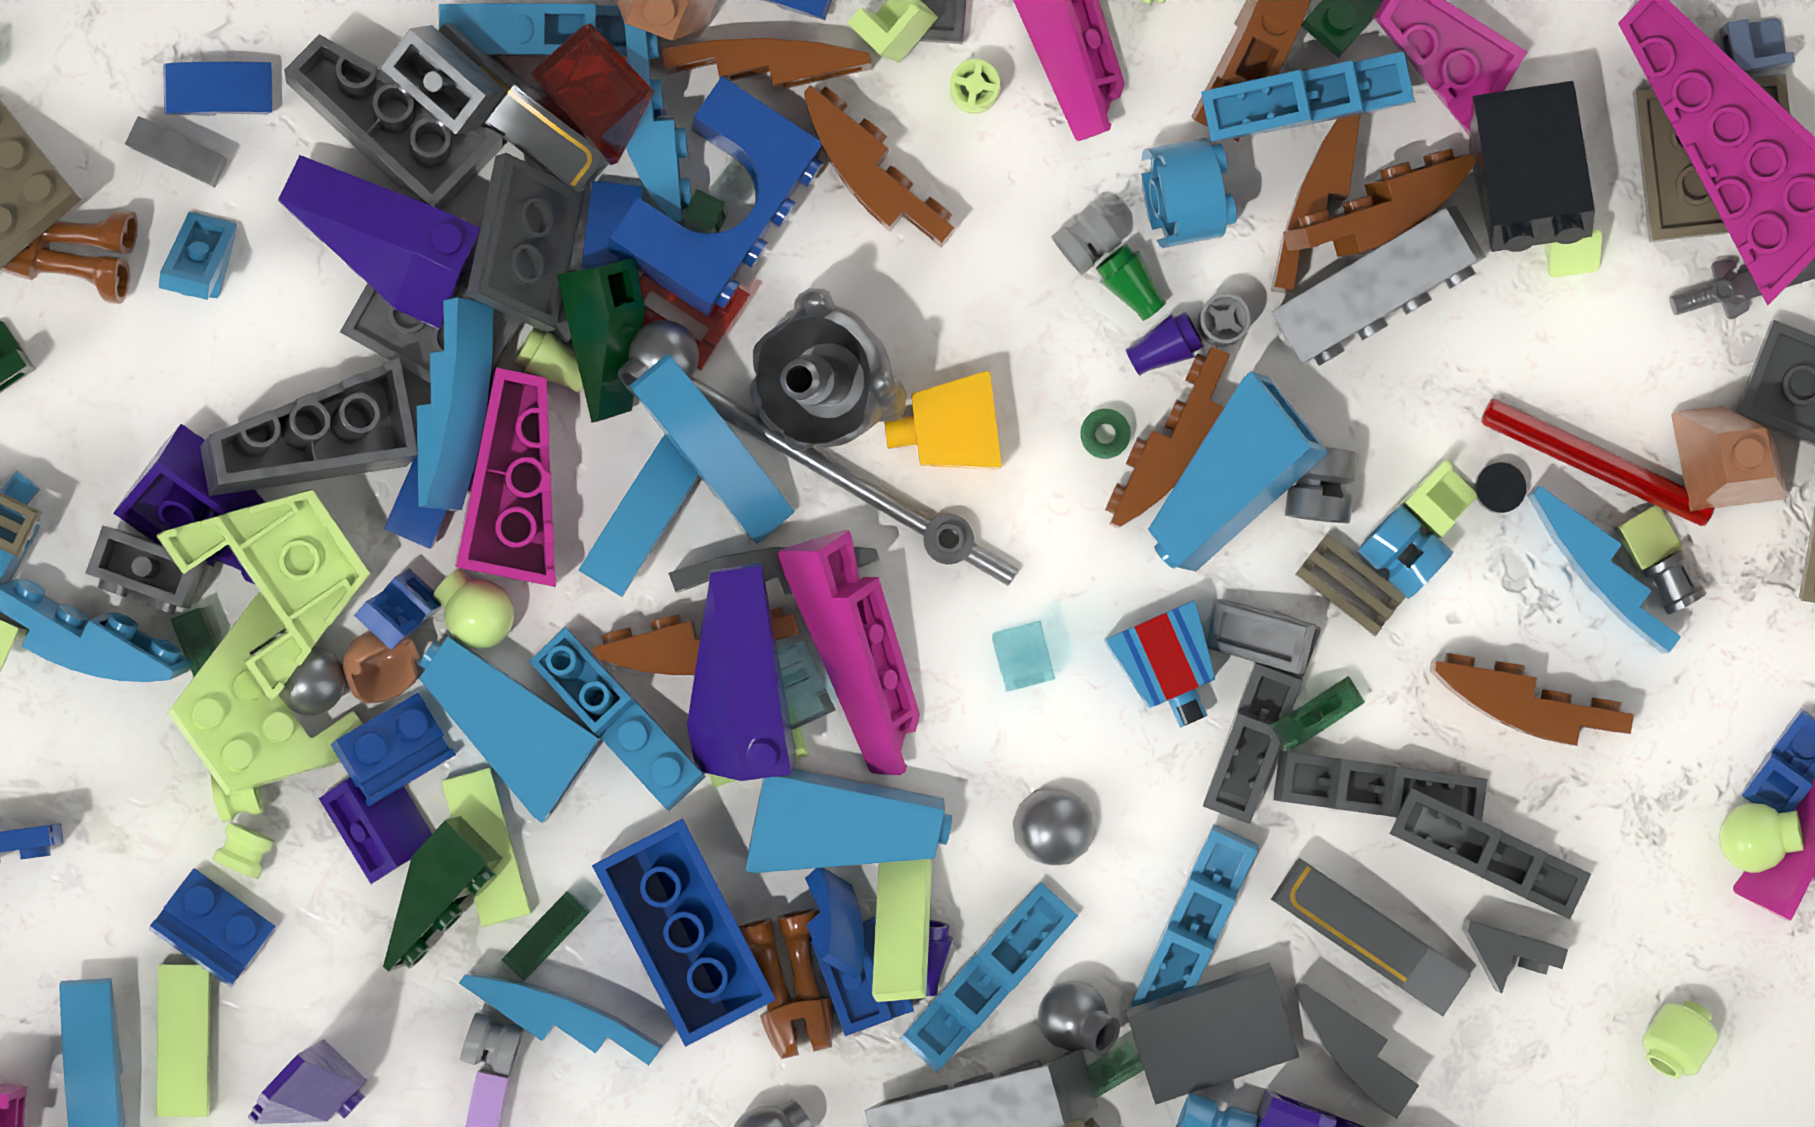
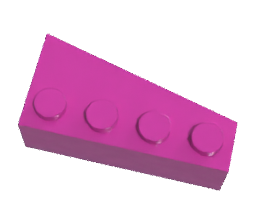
M496 367L490 387L487 410L454 567L556 587L547 379Z

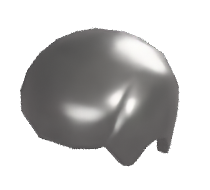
M1041 789L1034 792L1019 804L1012 822L1015 842L1022 851L1033 861L1047 865L1072 863L1088 851L1095 834L1093 813L1087 803L1083 802L1081 797L1062 790Z

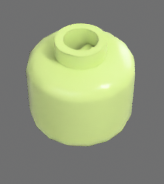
M1686 1001L1684 1005L1677 1003L1664 1004L1642 1039V1044L1647 1052L1645 1056L1646 1061L1657 1071L1670 1078L1680 1079L1681 1075H1696L1719 1039L1716 1029L1710 1023L1712 1019L1710 1012L1692 1001Z

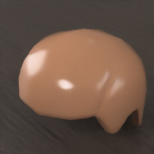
M368 630L350 643L342 662L343 672L355 698L367 704L386 702L404 693L417 681L419 673L416 659H419L420 656L411 636L391 650Z

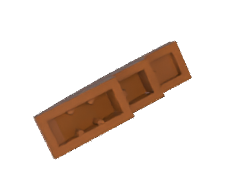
M750 38L710 40L661 48L668 75L714 64L717 65L719 78L723 76L729 81L770 72L774 92L872 70L871 58L868 52L820 42Z
M1361 114L1337 119L1327 133L1299 187L1284 231L1301 226L1298 217L1327 209L1328 199L1345 201L1349 196ZM1284 235L1280 243L1271 291L1291 294L1295 288L1300 250L1288 251Z

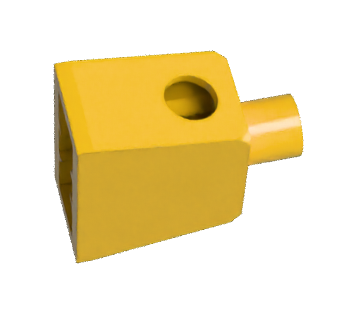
M990 371L980 372L911 394L912 416L901 417L895 422H884L887 449L917 445L919 463L922 467L986 470L1002 468Z

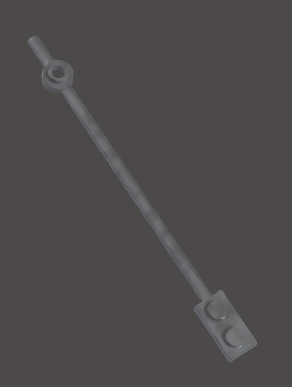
M562 300L557 328L550 332L557 338L570 344L572 338ZM693 376L690 378L721 417L924 536L925 550L936 562L952 565L965 560L1003 584L1010 585L1018 568L975 544L973 531L968 522L962 517L954 514H943L933 519L813 447L801 452L792 450L787 445L783 434L770 429L761 420L759 415ZM947 529L955 531L959 538L958 544L951 549H946L939 543L940 533Z

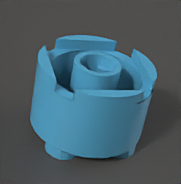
M1200 138L1143 150L1141 161L1151 159V172L1141 174L1144 201L1152 230L1162 228L1165 237L1157 240L1161 248L1221 238L1225 235L1227 225L1236 223L1235 202L1231 194H1225L1221 175L1227 173V159L1222 144L1211 145L1207 138Z

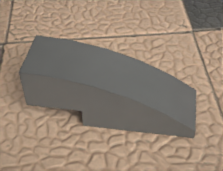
M1299 980L1294 988L1308 1022L1322 1046L1342 1072L1366 1096L1397 1119L1419 1085L1377 1057L1388 1039Z

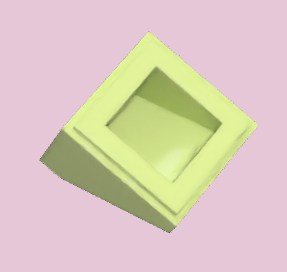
M1593 229L1592 237L1582 238L1572 244H1560L1558 242L1544 244L1548 272L1553 278L1591 273L1599 269L1602 233L1598 229Z
M1656 505L1613 527L1637 572L1645 570L1683 548L1662 509Z

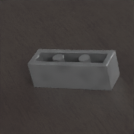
M140 116L137 117L125 142V145L214 188L228 160L223 155Z

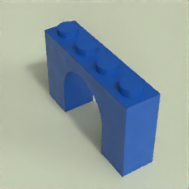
M721 76L694 115L691 130L736 159L748 172L755 190V205L749 215L741 223L729 230L712 234L699 233L681 226L637 197L609 237L608 243L609 252L620 259L634 258L638 271L708 317L716 305L723 309L726 308L741 284L735 280L737 274L744 264L751 268L755 266L768 246V242L762 238L770 226L774 224L780 228L796 205V202L790 199L800 183L808 188L824 162L818 159L822 147L820 140L723 76Z

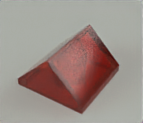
M591 23L583 25L530 72V75L546 96L610 165L618 163L654 91Z

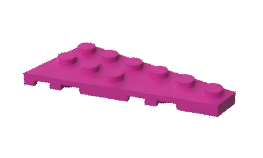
M1639 0L1618 22V25L1768 306L1815 258V137L1669 0Z

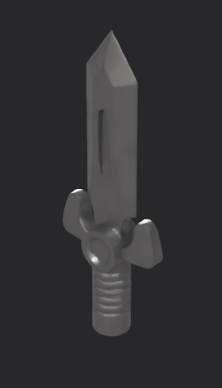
M1815 258L1787 287L1815 279ZM1733 260L1716 261L1711 265L1714 283L1670 296L1669 300L1674 315H1680L1715 303H1722L1726 317L1734 319L1747 312L1749 304L1747 302L1733 303L1730 300L1733 296L1741 295L1748 300L1761 296V293L1747 267L1737 270V275L1733 279H1724L1727 271L1736 268V262Z

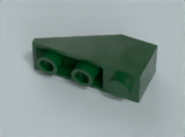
M634 258L593 264L558 274L557 279L591 423L632 411L634 395L621 382L618 370L629 361L630 344L637 332L643 327L645 305Z
M461 816L444 820L411 857L383 967L388 972L405 965L411 969L421 961L431 949L426 943L438 929L442 933L447 931L462 916L464 911L459 907L471 893L475 897L481 894L497 876L492 870L503 858Z

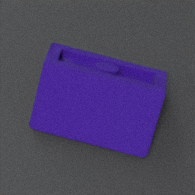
M348 778L318 798L370 884L380 880L410 861L414 853L432 835L431 830L404 787L368 807L359 787L356 788L351 778Z

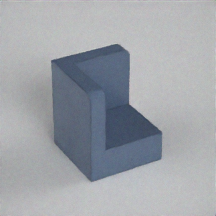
M1777 18L1748 23V19L1727 22L1719 29L1723 52L1748 75L1785 69L1795 63L1794 52L1786 53L1781 22Z

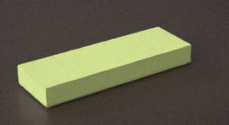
M492 768L441 781L451 818L461 816L503 858L492 870L497 875L494 881L481 894L476 897L473 895L481 927L531 914V908Z
M931 859L879 863L872 995L877 1002L926 998L932 877Z
M158 964L156 1117L209 1116L211 973L198 964Z

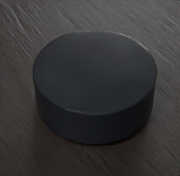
M1499 462L1485 467L1475 480L1474 491L1477 501L1484 509L1493 513H1506L1514 510L1522 503L1526 495L1527 486L1523 474L1518 468L1509 463Z

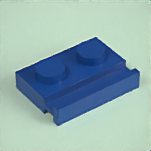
M419 693L412 695L330 744L356 788L359 787L368 807L456 755L453 748L449 749L444 741L442 730Z
M61 823L0 832V852L19 850L20 860L50 856L51 845L64 843Z
M193 868L163 907L158 917L151 923L149 930L232 988L242 972L246 970L275 931L276 926Z
M876 917L863 921L864 960L862 972L856 978L823 961L813 940H811L845 1036L914 1012L910 999L877 1002L872 995Z

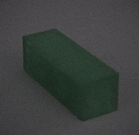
M696 189L683 215V219L687 227L699 233H719L729 211L725 202Z
M197 608L170 619L185 658L193 662L190 668L193 677L219 645L204 608Z
M1347 676L1330 685L1270 726L1286 752L1325 730L1364 704L1365 701L1351 678Z
M567 890L501 960L523 981H526L592 911L570 890Z
M1128 1041L1087 1064L1095 1098L1144 1071Z

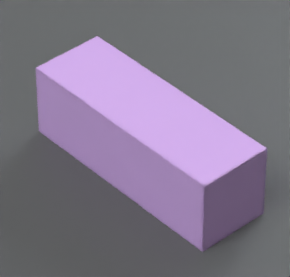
M485 1070L477 1071L465 1127H500L510 1076Z

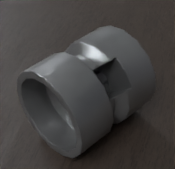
M1325 447L1329 453L1303 475L1295 485L1288 489L1285 516L1348 524L1351 520L1353 495L1346 489L1348 484L1355 481L1358 453Z

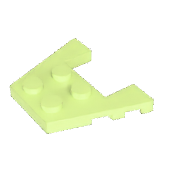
M313 489L168 529L156 535L182 574H185L226 545L230 547L286 628L284 634L243 661L270 700L277 697L296 667L303 663L328 626L334 622L370 574Z
M260 591L167 712L226 795L339 763L340 760L330 744L363 724L356 713L352 711L315 737L310 738L279 695L272 700L267 697L243 661L249 658L252 652L284 632L286 628Z

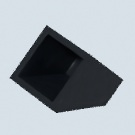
M1574 81L1472 96L1469 154L1473 153L1476 164L1473 166V172L1491 251L1508 250L1520 252L1535 245L1555 242L1572 244L1582 238L1592 237L1595 207Z

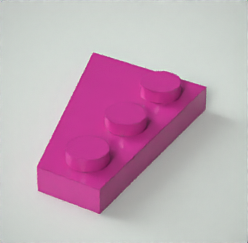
M1383 0L1373 17L1401 52L1404 51L1406 53L1407 60L1469 137L1472 96L1505 91L1527 54L1526 50L1446 0Z

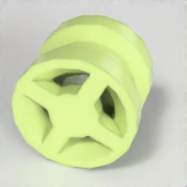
M969 59L954 69L950 79V95L960 110L979 114L989 110L996 103L1000 91V78L997 70L990 63L981 59Z
M211 774L213 797L218 815L223 823L234 820L235 816L240 813L248 812L253 816L263 813V799L260 786L226 795Z
M228 822L225 829L227 836L223 847L216 849L212 859L236 872L259 879L263 870L260 862L264 853L272 850L275 841L243 825Z

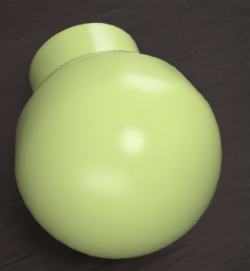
M459 568L448 575L433 594V598L445 608L444 618L448 630L456 641L466 647L474 649L492 647L501 642L512 628L514 621L512 600L502 587L489 580H473Z
M1746 803L1729 812L1720 827L1719 843L1722 853L1733 866L1745 872H1763L1779 864L1784 859L1786 853L1804 851L1797 810L1778 813L1776 809L1765 804Z

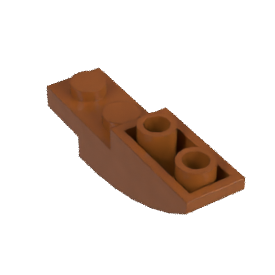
M1246 0L1234 23L1237 29L1205 91L1278 75L1298 34L1311 0ZM1201 96L1191 117L1208 127ZM1234 138L1233 140L1238 142L1240 138Z
M809 85L804 91V98L811 123L818 140L822 143V149L850 193L889 232L904 217L942 248L954 233L955 227L948 222L953 215L933 198L929 197L924 203L911 193L909 189L913 186L912 181L895 167L890 165L886 171L879 167L889 155V148L883 144L887 136L878 127L865 118L858 124L843 112L848 104L832 90L824 87L821 92H818Z
M1452 148L1423 156L1425 165L1412 170L1409 162L1381 169L1382 179L1364 185L1367 196L1342 203L1343 213L1330 217L1328 209L1298 217L1301 226L1283 232L1288 251L1312 248L1333 241L1337 257L1359 254L1393 240L1425 220L1446 202L1476 164L1474 154L1454 157Z
M1212 346L1208 350L1206 357L1198 353L1196 354L1185 378V381L1193 384L1186 402L1176 399L1164 426L1173 430L1170 438L1153 430L1149 433L1147 440L1137 437L1126 461V465L1134 468L1126 486L1119 483L1116 484L1105 508V511L1113 514L1109 525L1115 528L1122 527L1147 511L1175 487L1225 408L1210 401L1229 359V353Z
M782 607L770 610L775 640L800 634L795 614L784 616ZM677 614L651 621L652 631L633 636L631 628L601 635L603 645L592 647L596 658L621 667L667 675H695L700 639H697L693 622L681 623L680 616Z
M1445 653L1444 662L1431 661L1430 672L1449 691L1492 720L1516 731L1543 740L1571 746L1578 745L1580 727L1631 734L1634 714L1620 712L1622 702L1592 697L1590 707L1570 704L1572 694L1542 689L1540 698H1534L1537 677L1525 676L1524 665L1495 661L1494 670L1474 667L1475 657Z

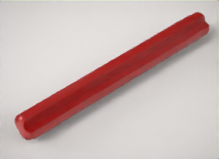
M1491 399L1482 414L1481 422L1484 426L1699 526H1705L1714 513L1715 508L1690 511L1689 497L1684 486L1497 399Z

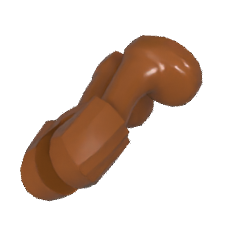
M119 210L112 213L106 220L97 223H73L57 220L29 244V249H23L0 270L28 280L37 278L39 273H56L79 277L94 284L104 301L121 304L126 298L130 282V270L126 260L118 257L84 256L51 250L50 243L87 245L114 253L130 254L135 247L137 239L138 221L136 213Z
M819 908L790 912L777 917L780 932L788 950L794 979L795 999L790 998L777 954L772 918H765L739 926L776 998L775 1001L767 1004L768 1010L763 1012L760 1017L765 1032L781 1060L799 1056L796 1041L797 1030L793 1028L792 1020L805 1018L807 1025L804 1028L808 1037H810L814 1052L832 1048L833 1012L831 998L821 996L811 957L810 944L812 937L806 926L820 913Z

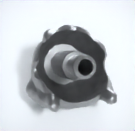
M809 288L800 293L794 301L793 314L767 332L754 346L753 367L756 376L750 385L751 399L759 409L758 414L761 420L770 429L781 432L787 445L792 450L801 452L814 445L821 447L841 446L853 441L878 422H895L904 414L907 392L902 382L892 375L890 359L882 341L855 313L834 305L829 291L825 289Z

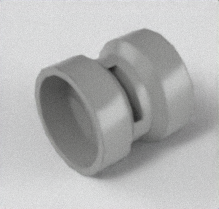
M1091 204L1079 213L1078 221L1074 225L1062 227L1051 236L1062 254L1081 275L1094 266L1095 258L1102 252L1110 253L1122 243L1109 223Z
M1221 293L1210 298L1202 307L1198 316V329L1201 336L1209 344L1216 347H1228L1236 344L1247 333L1251 314L1247 304L1240 297Z
M475 1013L463 1045L460 1061L472 1065L482 1061L491 1065L494 1072L509 1076L518 1053L524 1028L511 1023L505 1026L495 1025L491 1017Z

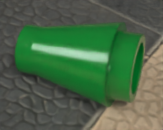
M1127 244L1112 252L1095 268L1102 277L1099 282L1135 311L1142 321L1150 318L1166 304L1140 252H1133Z

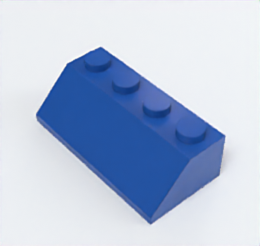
M683 818L592 865L685 1047L776 1000Z

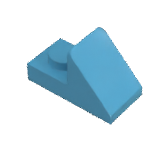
M188 212L160 271L159 288L208 300L209 297L218 298L222 290L235 240L237 223Z

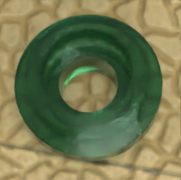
M1099 409L1090 413L1083 421L1080 429V439L1083 447L1089 454L1100 459H1111L1120 455L1128 446L1131 436L1130 426L1126 418L1112 409ZM1101 425L1111 426L1115 432L1114 440L1107 444L1099 442L1095 435L1096 429Z

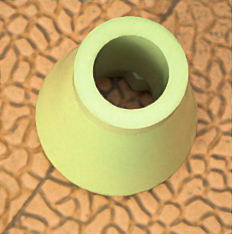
M533 327L518 351L514 362L524 367L522 373L545 377L547 381L569 387L578 393L583 385L575 353L550 331L543 333Z

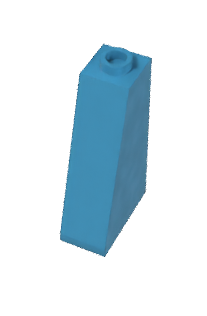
M1250 371L1242 379L1149 526V532L1158 542L1154 546L1155 551L1171 568L1175 569L1177 567L1195 572L1199 570L1329 453L1269 377Z
M447 637L443 644L435 640L419 662V665L425 669L419 678L420 681L530 814L541 823L546 822L601 741V738L477 653L460 644L453 637Z
M793 768L791 775L763 778L745 871L763 873L935 858L938 843L947 845L952 815L944 814V798Z

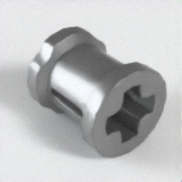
M1683 549L1672 553L1643 570L1646 577L1653 578L1667 603L1664 606L1667 614L1677 612L1707 594L1703 587L1697 586L1683 561L1686 557Z

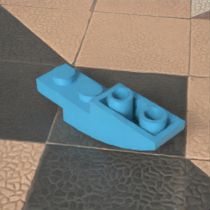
M468 3L438 5V30L445 23L454 24L487 56L627 57L625 23L619 7L615 5L563 3Z
M625 24L628 70H616L609 73L611 96L618 127L628 155L654 201L667 217L675 222L682 221L684 217L683 209L692 208L690 178L680 179L679 158H688L686 128H676L675 117L655 118V110L664 109L661 79H652L650 59L659 58L658 35Z
M14 579L0 585V612L29 629L21 647L45 660L94 677L131 682L171 680L188 672L193 664L192 661L180 655L181 650L178 646L168 640L148 636L137 629L138 624L136 621L124 614L107 612L87 621L88 617L83 611L68 604L60 605L45 596V590L35 582L27 579Z
M566 627L528 661L668 811H671L706 777L679 748L670 735Z

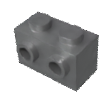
M433 25L410 28L380 67L394 80L395 86L402 93L417 100L431 112V116L436 123L456 135L477 130L507 91Z
M102 525L85 573L100 578L97 587L102 590L126 597L130 589L148 596L145 605L174 614L177 606L191 608L207 561H202L185 574H182L163 545Z

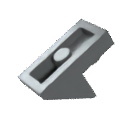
M1464 919L1462 930L1495 991L1503 993L1514 955L1520 957L1518 967L1547 975L1549 965L1563 969L1568 949Z

